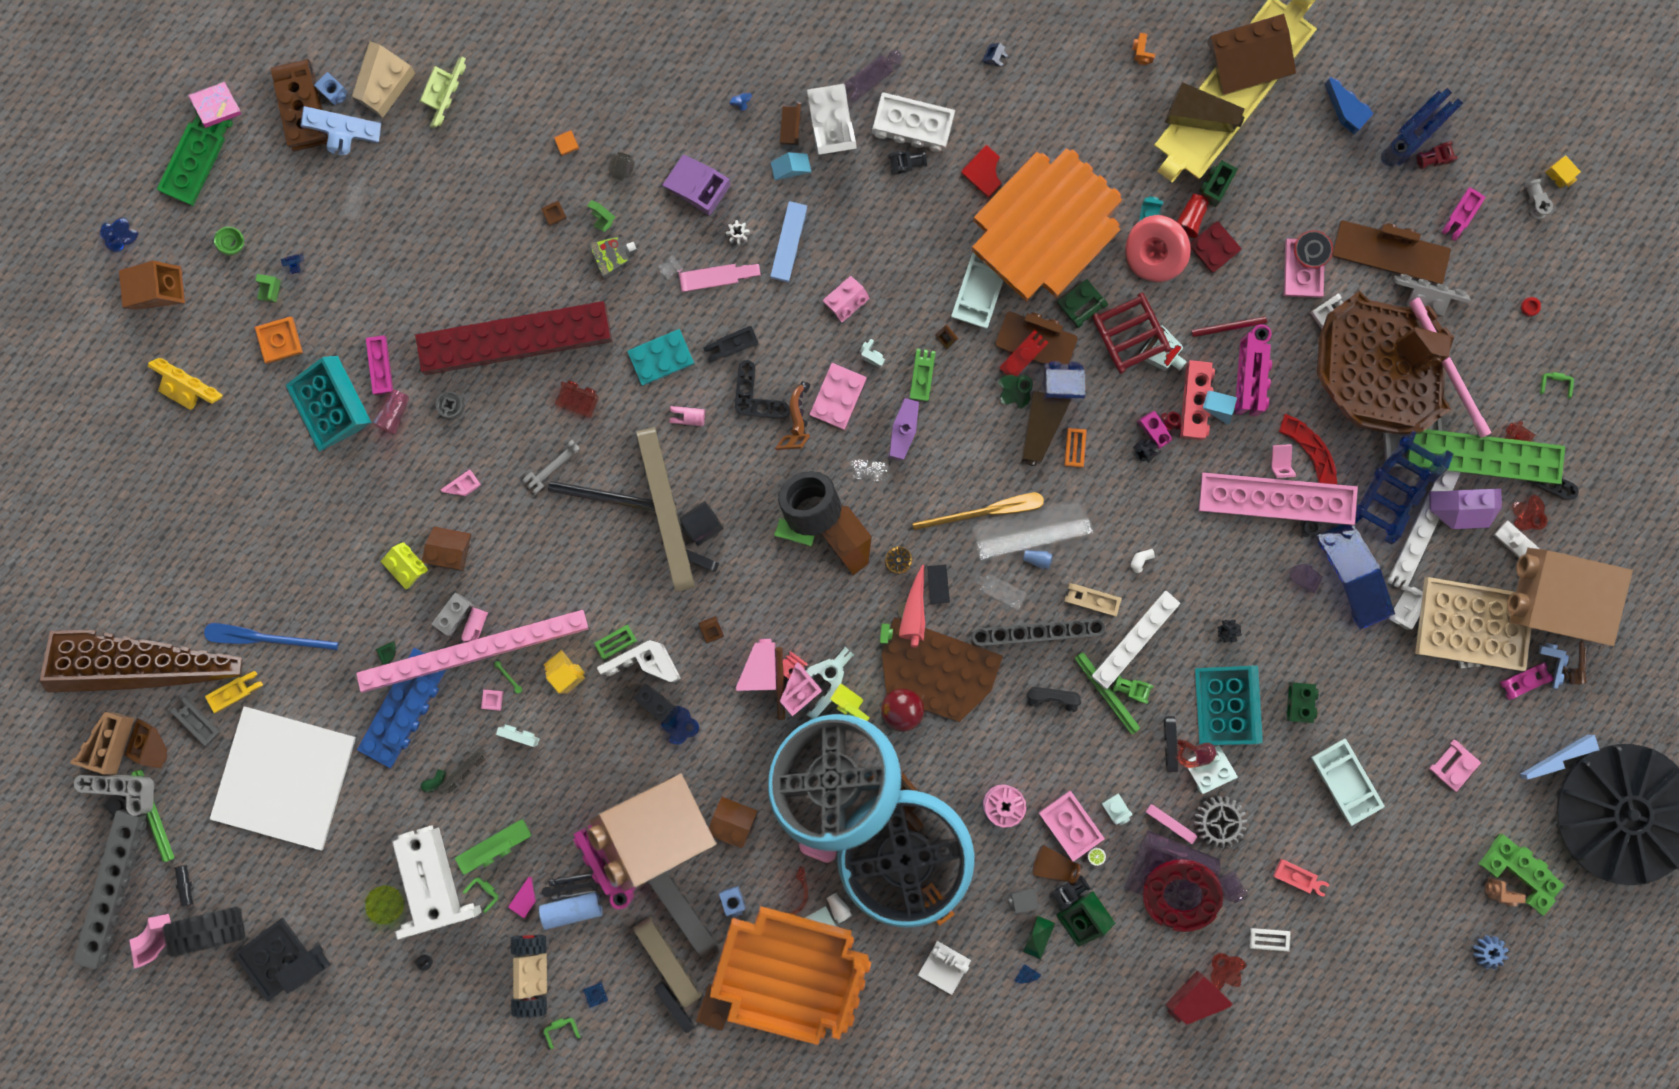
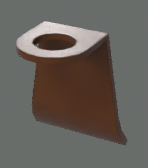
M1043 845L1035 859L1033 875L1074 884L1080 875L1081 867L1080 864ZM1077 869L1076 875L1073 878L1074 871Z

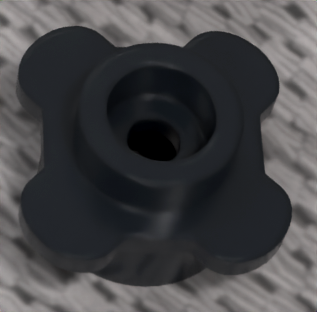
M1300 521L1303 537L1320 535L1319 522Z

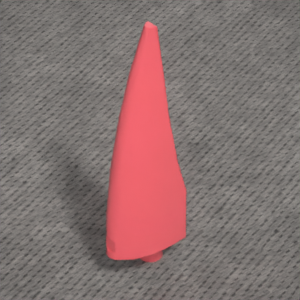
M924 565L921 566L910 590L899 632V637L911 640L910 646L915 648L918 647L919 640H924L926 623L923 600Z

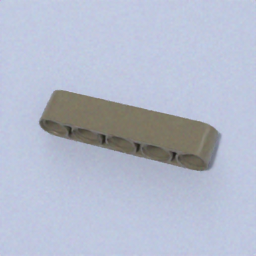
M649 916L635 925L633 929L681 1004L686 1008L702 997L701 992L696 990L694 987L695 983L689 975L687 976L684 966L679 959L675 958L673 949L668 942L664 941L662 932L658 926L655 927L651 921L653 920L652 917Z

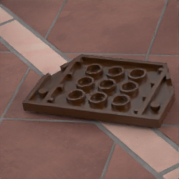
M894 617L890 628L893 629L892 640H888V644L884 645L881 653L886 694L896 689L912 690L921 698L924 710L960 722L991 692L1003 656L925 628L924 640H919L918 647H911V640L899 637L902 619Z

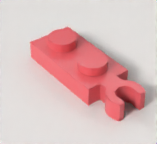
M1280 859L1273 877L1308 893H1311L1312 889H1314V892L1320 896H1325L1324 893L1320 892V886L1329 887V884L1325 881H1316L1318 875L1283 859Z

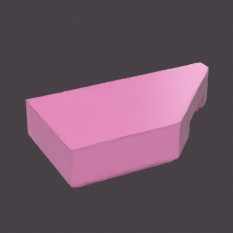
M469 469L442 488L441 491L443 493L467 496L480 487L481 484Z

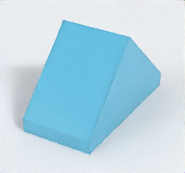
M788 152L771 162L775 180L811 173L807 154Z
M1207 391L1203 409L1228 425L1232 419L1237 397Z

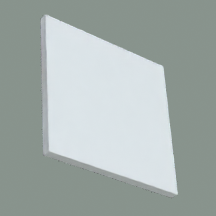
M246 706L243 707L210 819L323 850L356 737Z

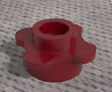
M1170 412L1161 415V419L1164 420V425L1168 431L1174 428L1177 430L1181 428V417L1178 413Z

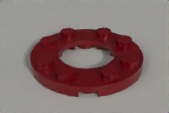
M1179 859L1165 862L1149 874L1144 884L1143 901L1148 914L1161 926L1163 924L1172 928L1173 931L1191 932L1208 926L1217 918L1216 915L1223 905V890L1219 879L1208 867L1195 861ZM1187 879L1200 887L1203 895L1202 900L1197 907L1191 910L1181 911L1174 909L1164 899L1165 887L1174 880Z

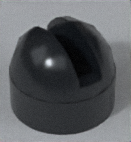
M421 955L416 961L418 969L422 971L428 970L433 964V960L429 955ZM427 959L429 962L421 967L419 964Z

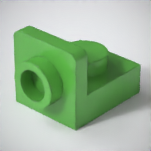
M591 200L587 207L592 210L591 214L598 219L594 227L605 232L611 227L615 216L601 204Z

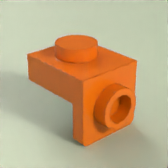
M1140 33L1138 38L1134 39L1132 50L1135 51L1134 60L1138 61L1141 65H1148L1155 58V54L1144 52L1147 34Z

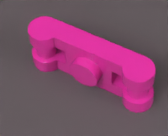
M1542 662L1501 681L1502 688H1505L1507 692V699H1514L1536 687L1553 681L1552 675L1546 669L1548 668L1546 662ZM1539 672L1542 678L1537 680L1534 673ZM1516 683L1518 689L1514 690L1512 684Z

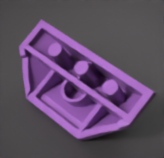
M1501 489L1429 491L1430 511L1451 529L1489 528L1502 508Z

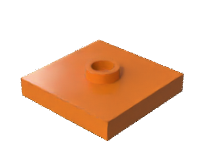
M292 316L255 327L265 364L303 354Z

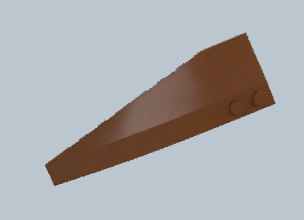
M94 630L50 631L39 681L47 693L126 690L184 685L238 677L241 675L243 659L242 657L220 653L210 654L204 650L194 651L182 646L181 648L173 647L171 644L144 639L139 641L127 636L115 638L111 633H105L104 636H96V631Z

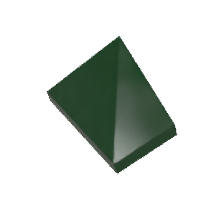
M1037 915L1023 952L1041 959L1055 923Z

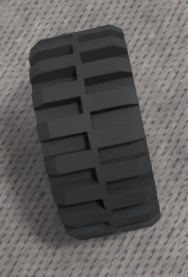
M238 906L166 923L162 928L167 954L170 957L241 941L246 936L242 912Z

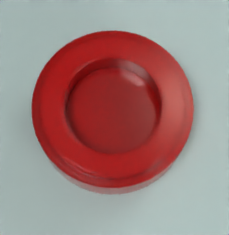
M1528 297L1521 303V311L1526 316H1535L1541 310V303L1535 297Z

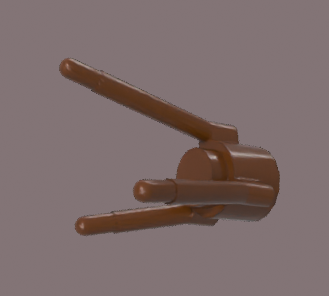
M1583 641L1579 642V668H1570L1571 672H1568L1567 667L1563 666L1565 680L1569 679L1570 684L1586 683V648H1584Z

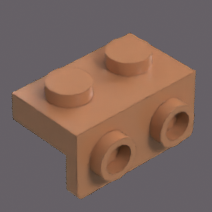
M1488 878V883L1485 884V893L1488 894V898L1497 900L1498 903L1507 906H1518V903H1525V895L1506 891V882Z

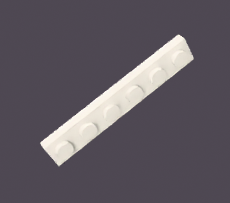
M1164 591L1091 677L1104 689H1107L1179 606L1180 602L1167 591Z

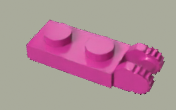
M1469 187L1448 218L1449 221L1441 233L1445 235L1449 232L1453 223L1459 227L1451 238L1455 241L1468 226L1486 197Z

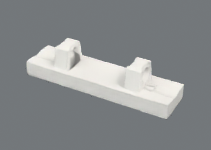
M1505 521L1494 534L1499 541L1519 558L1526 554L1527 547L1539 549L1509 521Z

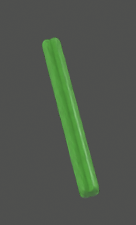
M1083 652L1077 655L1075 661L1129 733H1136L1140 729L1139 725L1111 688L1104 689L1091 677L1096 668Z
M142 770L132 772L131 775L144 776ZM153 801L152 810L145 814L162 861L168 862L174 859V855Z

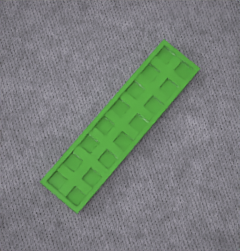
M1426 429L1420 434H1409L1406 466L1561 484L1565 446L1488 436L1480 438L1479 435Z

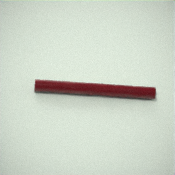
M1263 316L1193 329L1191 334L1192 337L1267 324V318Z

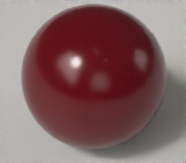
M896 689L884 698L881 705V715L885 724L892 730L907 732L916 728L922 721L924 705L921 698L912 690Z

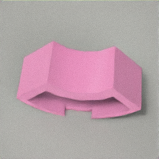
M169 914L148 918L144 932L138 937L130 939L134 968L153 961L158 957L157 954L166 947L162 928L164 924L170 923Z

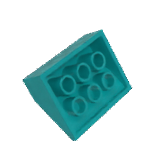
M338 356L320 358L285 385L319 452L361 431L372 423Z
M1258 666L1195 668L1199 745L1263 743Z

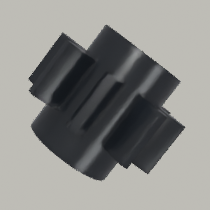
M1141 438L1133 447L1136 450L1134 456L1140 462L1147 461L1149 463L1158 454L1155 451L1157 445L1151 439L1144 441Z
M1235 619L1223 620V625L1217 627L1218 637L1224 639V643L1237 642L1236 637L1242 636L1241 625H1238Z

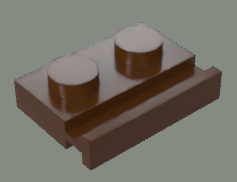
M709 983L696 1022L723 1031L731 1002L710 997L712 984Z

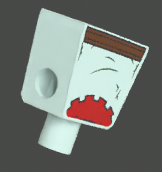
M1161 325L1172 351L1168 353L1164 351L1144 361L1163 371H1166L1170 365H1173L1180 371L1187 362L1178 355L1183 346ZM1157 335L1151 338L1141 353L1161 345Z

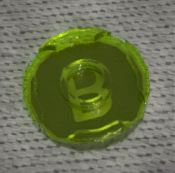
M382 885L369 892L365 900V910L370 920L375 923L389 924L401 916L405 903L398 889L393 886Z

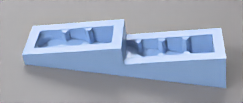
M790 201L788 203L771 272V279L789 283L807 213V205Z
M1587 734L1520 774L1521 779H1531L1565 769L1564 760L1598 751L1599 747L1595 735Z

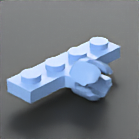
M305 106L303 107L301 127L327 133V150L334 154L335 151H338V155H347L350 152L351 140L354 138L375 143L379 142L381 123Z

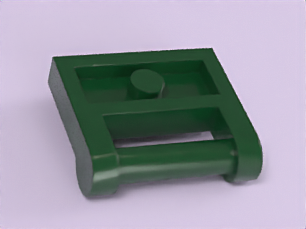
M1088 279L1057 302L1078 329L1101 308L1104 309L1108 306L1107 301L1098 293ZM1093 298L1097 301L1079 317L1074 314Z

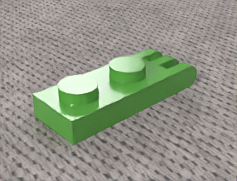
M916 350L909 399L929 401L936 351H931V358H927L928 350H924L923 357H920L921 350Z

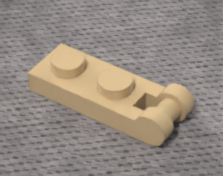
M1069 583L1068 589L1070 590L1064 602L1111 616H1117L1122 598ZM1077 592L1082 593L1081 599L1075 598Z

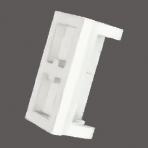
M1408 586L1391 613L1389 620L1406 630L1412 629L1420 616L1423 592L1415 587L1411 588Z

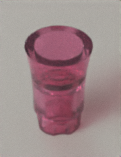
M393 389L380 412L372 421V424L396 435L402 416L407 408L406 404L409 401V396Z

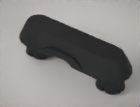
M1031 687L1026 693L1028 698L1027 704L1031 707L1033 704L1034 707L1039 706L1040 701H1058L1060 704H1066L1065 708L1067 711L1070 712L1072 709V712H1076L1081 704L1080 696L1076 692Z

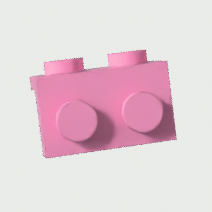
M850 276L822 301L843 322L860 306L864 305L870 297L864 287Z

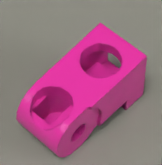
M1155 411L1149 412L1137 421L1151 441L1157 445L1158 449L1172 441L1167 428Z

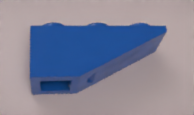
M1330 77L1324 85L1340 123L1355 135L1374 113L1367 104L1361 103L1353 92L1347 91L1339 80Z

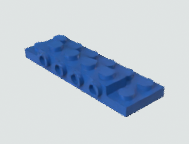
M413 648L408 658L426 653ZM446 670L393 684L357 750L392 768L402 749L405 750L411 741L409 739L410 734L418 729L420 725L419 718L427 713L430 707L428 705L429 700L437 695L439 691L437 686Z

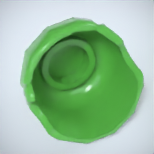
M223 227L216 232L214 244L220 253L235 255L242 250L244 237L234 227ZM234 239H235V240H236L235 245L232 246V247H230L231 244L233 243Z

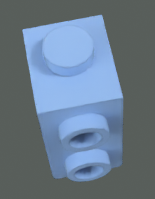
M1546 643L1545 646L1540 645L1538 653L1558 658L1552 687L1558 689V686L1563 684L1564 674L1561 673L1563 666H1567L1569 656L1566 655L1565 650L1557 649L1558 645Z

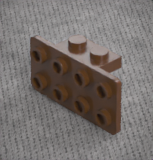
M1009 311L1006 313L995 345L998 348L1013 353L1035 329L1037 334L1033 339L1035 340L1041 335L1043 338L1038 344L1041 345L1045 340L1049 343L1033 360L1065 371L1069 365L1078 337L1063 331V326L1059 325L1060 322L1057 320L1049 319L1048 321L1043 319L1040 314L1031 312V314L1027 313L1024 317Z

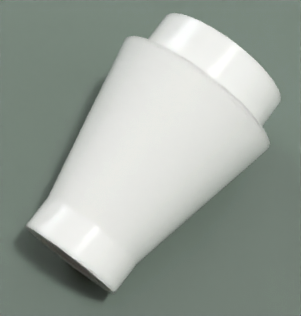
M837 893L827 898L834 920H837L838 923L852 916L851 909Z

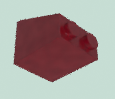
M1196 971L1165 1005L1169 1008L1167 1012L1178 1023L1183 1021L1188 1025L1232 1007L1233 1003L1204 975Z

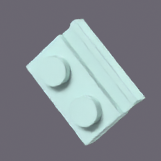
M506 724L504 727H498L496 735L532 747L538 745L540 738L534 737V733L524 730L521 733L515 731L516 727Z

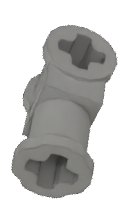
M1540 179L1523 185L1524 189H1527L1530 198L1528 200L1531 208L1530 213L1535 219L1544 218L1553 209V203L1548 199L1547 193L1542 191Z

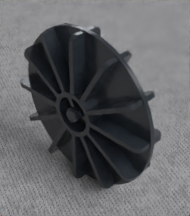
M1635 744L1609 745L1600 748L1598 751L1591 752L1581 760H1578L1564 780L1561 789H1558L1560 794L1557 804L1558 823H1556V827L1559 828L1563 842L1573 860H1576L1594 876L1621 885L1650 884V882L1663 878L1673 870H1678L1679 767L1662 753Z

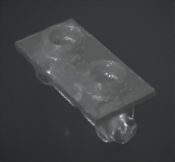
M851 460L849 476H853L855 479L887 480L889 464L872 461L871 467H868V460Z

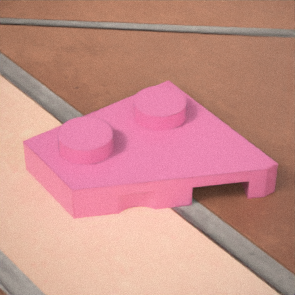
M799 662L796 663L780 700L792 716L822 692V689Z

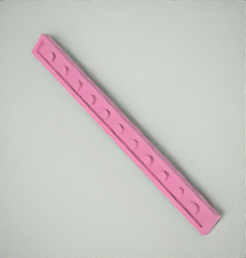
M584 610L358 672L356 674L360 691L364 693L589 630Z

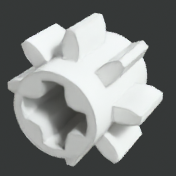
M736 220L734 225L728 224L730 231L726 232V236H731L730 243L737 241L739 246L740 241L744 240L747 242L745 235L750 234V231L744 230L746 223L741 225ZM741 230V235L736 234L735 236L734 231Z

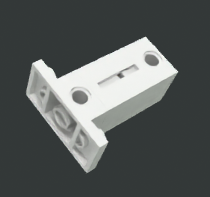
M433 825L417 830V834L411 831L398 835V840L392 841L413 917L412 921L401 925V929L396 931L397 939L470 919L482 913L480 905L474 906V903L460 908L439 828L433 829Z

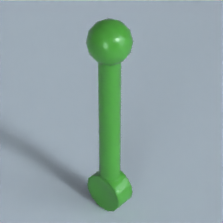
M496 661L494 667L503 673L514 686L516 693H521L522 687L518 686L503 669L501 662Z

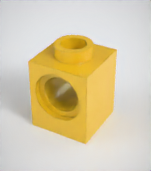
M1565 155L1545 173L1553 181L1555 180V184L1561 189L1565 185L1569 187L1578 180L1576 176L1581 171Z

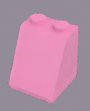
M759 639V643L754 644L736 686V691L776 690V643H772V639Z

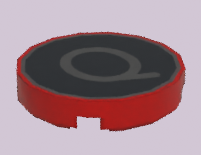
M1316 230L1307 231L1295 241L1294 256L1303 267L1318 269L1330 260L1333 252L1332 243L1324 233Z

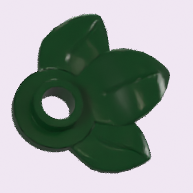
M1010 374L998 381V384L1004 388L1000 396L1002 404L1016 402L1017 406L1022 409L1029 403V392L1033 387L1030 377L1026 375L1016 377ZM1022 381L1026 383L1024 388L1020 387Z

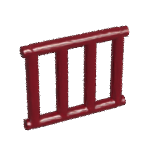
M1143 292L1139 293L1137 298L1100 315L1098 313L1092 315L1099 334L1119 374L1124 373L1125 369L1159 353L1172 351ZM1137 305H1142L1145 311L1144 314L1106 330L1103 321ZM1144 321H1150L1153 329L1116 346L1113 345L1110 337ZM1157 335L1161 345L1124 362L1121 361L1118 355L1119 352Z

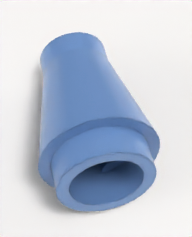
M1025 550L1023 561L1029 562L1043 570L1044 568L1049 569L1053 554H1049L1048 551Z

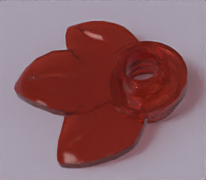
M1533 494L1528 503L1514 502L1513 511L1518 517L1513 523L1514 526L1524 531L1531 528L1534 530L1545 528L1548 519L1544 514L1545 505L1543 501ZM1535 517L1540 519L1539 524L1534 522Z
M1225 953L1214 955L1211 962L1213 967L1211 981L1218 990L1223 988L1225 982L1231 986L1240 987L1241 975L1239 971L1247 967L1244 960L1238 956L1229 957ZM1220 959L1225 961L1223 966L1218 965Z

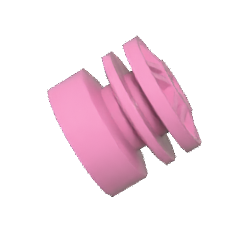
M996 785L985 794L983 811L986 817L995 825L1012 827L1023 819L1026 812V801L1023 795L1014 787ZM1002 802H1009V809L1007 811L1004 809L1001 810V808L1003 807L1001 804Z

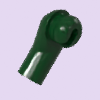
M437 769L434 778L421 783V790L425 793H430L440 789L447 772Z

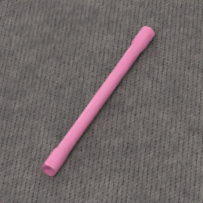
M1420 298L1409 302L1423 329L1436 332ZM1449 356V358L1441 363L1469 413L1480 438L1491 434V431L1478 411Z

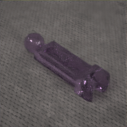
M890 51L887 59L883 55L879 56L844 83L846 91L848 89L855 90L851 96L853 103L894 71L891 65H897L902 61L900 51Z

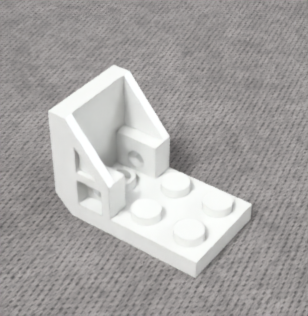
M845 84L808 89L807 94L817 155L856 149Z
M650 640L597 667L600 674L611 676L620 671L619 667L623 665L624 667H629L635 664L637 658L643 671L669 682L681 679L664 645ZM651 655V659L648 661L646 657Z

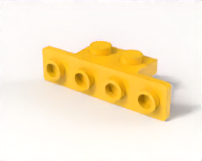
M157 358L148 362L147 366L163 375L158 392L189 410L195 407L198 396L211 404L220 400L223 396L216 389L203 384L199 379L191 377L182 369L174 367L164 359Z

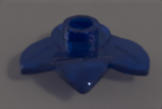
M122 217L116 219L112 224L103 223L100 234L105 240L107 249L119 252L123 250L125 245L132 244L136 240L138 231L129 230L127 218Z
M676 706L679 710L668 724L661 722L663 729L671 734L669 743L675 745L684 743L688 737H694L699 732L698 722L691 718L689 710L682 706ZM688 724L693 725L692 731L686 730Z

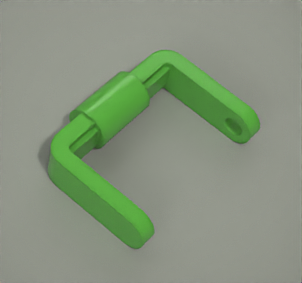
M1556 372L1542 375L1540 394L1545 392L1546 378H1551V380L1569 381L1567 398L1571 399L1574 385L1573 377Z
M477 877L462 893L466 894L478 882L488 894L495 898L483 911L486 913L499 899V896L487 881L484 882L481 878Z
M573 1018L559 1019L545 1028L544 1034L550 1049H554L548 1031L561 1028L567 1023L571 1022L577 1039L581 1038Z

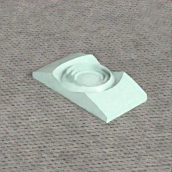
M972 253L951 317L987 329L1003 280L974 253Z
M1345 738L1311 757L1320 777L1328 787L1335 803L1350 826L1385 807Z

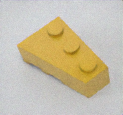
M562 650L544 664L546 678L558 693H569L585 679L583 676L584 670L578 664H573Z

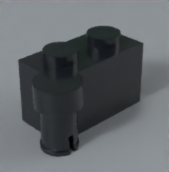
M320 944L308 952L304 949L295 955V961L292 963L287 961L278 967L280 971L274 975L287 994L293 992L319 974V972L332 965L324 955V949Z

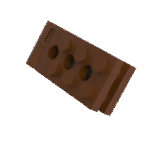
M305 59L271 67V75L274 81L273 84L287 146L295 152L327 144V133L308 128L302 129L303 127H301L303 108L298 111L301 107L305 106L323 110L319 91L314 86L317 82L310 60Z

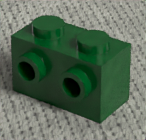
M1223 160L1217 166L1213 165L1208 174L1211 178L1208 183L1204 181L1199 190L1202 193L1201 195L1206 197L1209 204L1215 208L1220 203L1238 170Z
M1289 682L1286 721L1314 723V719L1317 718L1315 700L1318 699L1319 695L1316 684Z

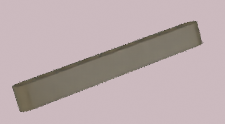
M651 427L636 431L675 591L680 592L695 588L656 428Z

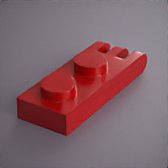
M1034 329L999 368L1005 374H1012L1017 377L1049 342L1045 340L1041 345L1038 344L1043 337L1039 335L1034 340L1033 337L1037 334V331Z

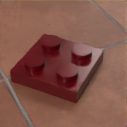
M1219 221L1215 222L1190 243L1192 251L1212 274L1242 250Z

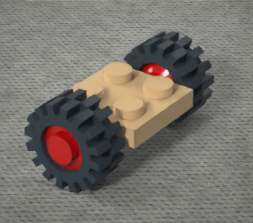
M546 935L512 936L511 954L525 956L513 958L514 998L511 999V1016L518 1018L544 1016L547 1014V998L535 995L547 993Z

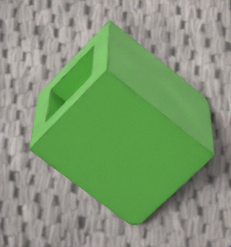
M257 274L255 281L260 284L257 298L276 303L281 281L276 277Z

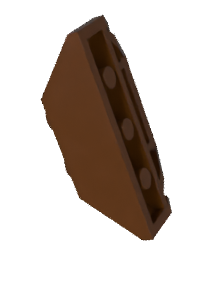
M841 506V515L835 525L821 533V535L854 576L869 564L872 536L848 506Z

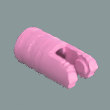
M670 406L671 412L683 413L684 418L673 417L670 418L669 423L704 426L705 409Z
M474 607L471 608L461 636L464 642L479 638L488 612Z

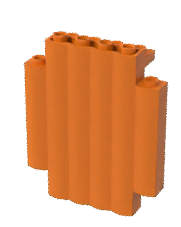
M1066 148L1052 164L1049 163L1050 159L1044 153L1036 152L973 218V222L985 234L972 246L971 251L1026 302L1041 286L1057 298L1121 230L1118 221L1112 217L1109 218L1122 201L1120 192L1115 188H1109L1106 185V179L1101 175H1095L1092 172L1093 168L1091 165L1081 162L1078 159L1079 155L1072 149Z
M760 906L755 924L732 918L712 983L710 997L731 1002L727 1021L819 1045L820 1038L824 1039L826 1028L831 1029L832 1038L840 1040L841 1033H847L848 1027H852L854 1022V1015L852 1014L854 1009H857L859 1006V991L864 990L866 982L864 975L869 973L871 961H869L867 954L849 950L854 942L851 930Z

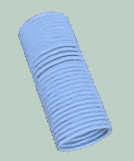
M593 892L580 895V897L540 905L539 914L543 928L545 930L569 923H576V921L602 916V906L600 905L599 907L597 903L598 899L600 902L599 894Z

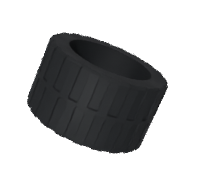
M801 472L788 479L781 487L778 495L780 509L790 529L794 530L797 534L805 536L821 534L835 525L841 515V502L834 484L827 475L821 472ZM810 497H824L821 503L812 509L796 510L802 501Z

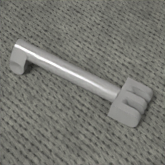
M573 440L567 444L569 448L537 476L531 472L522 480L524 484L529 482L530 479L532 480L527 486L529 489L535 485L537 486L532 491L534 495L545 487L541 482L580 450Z

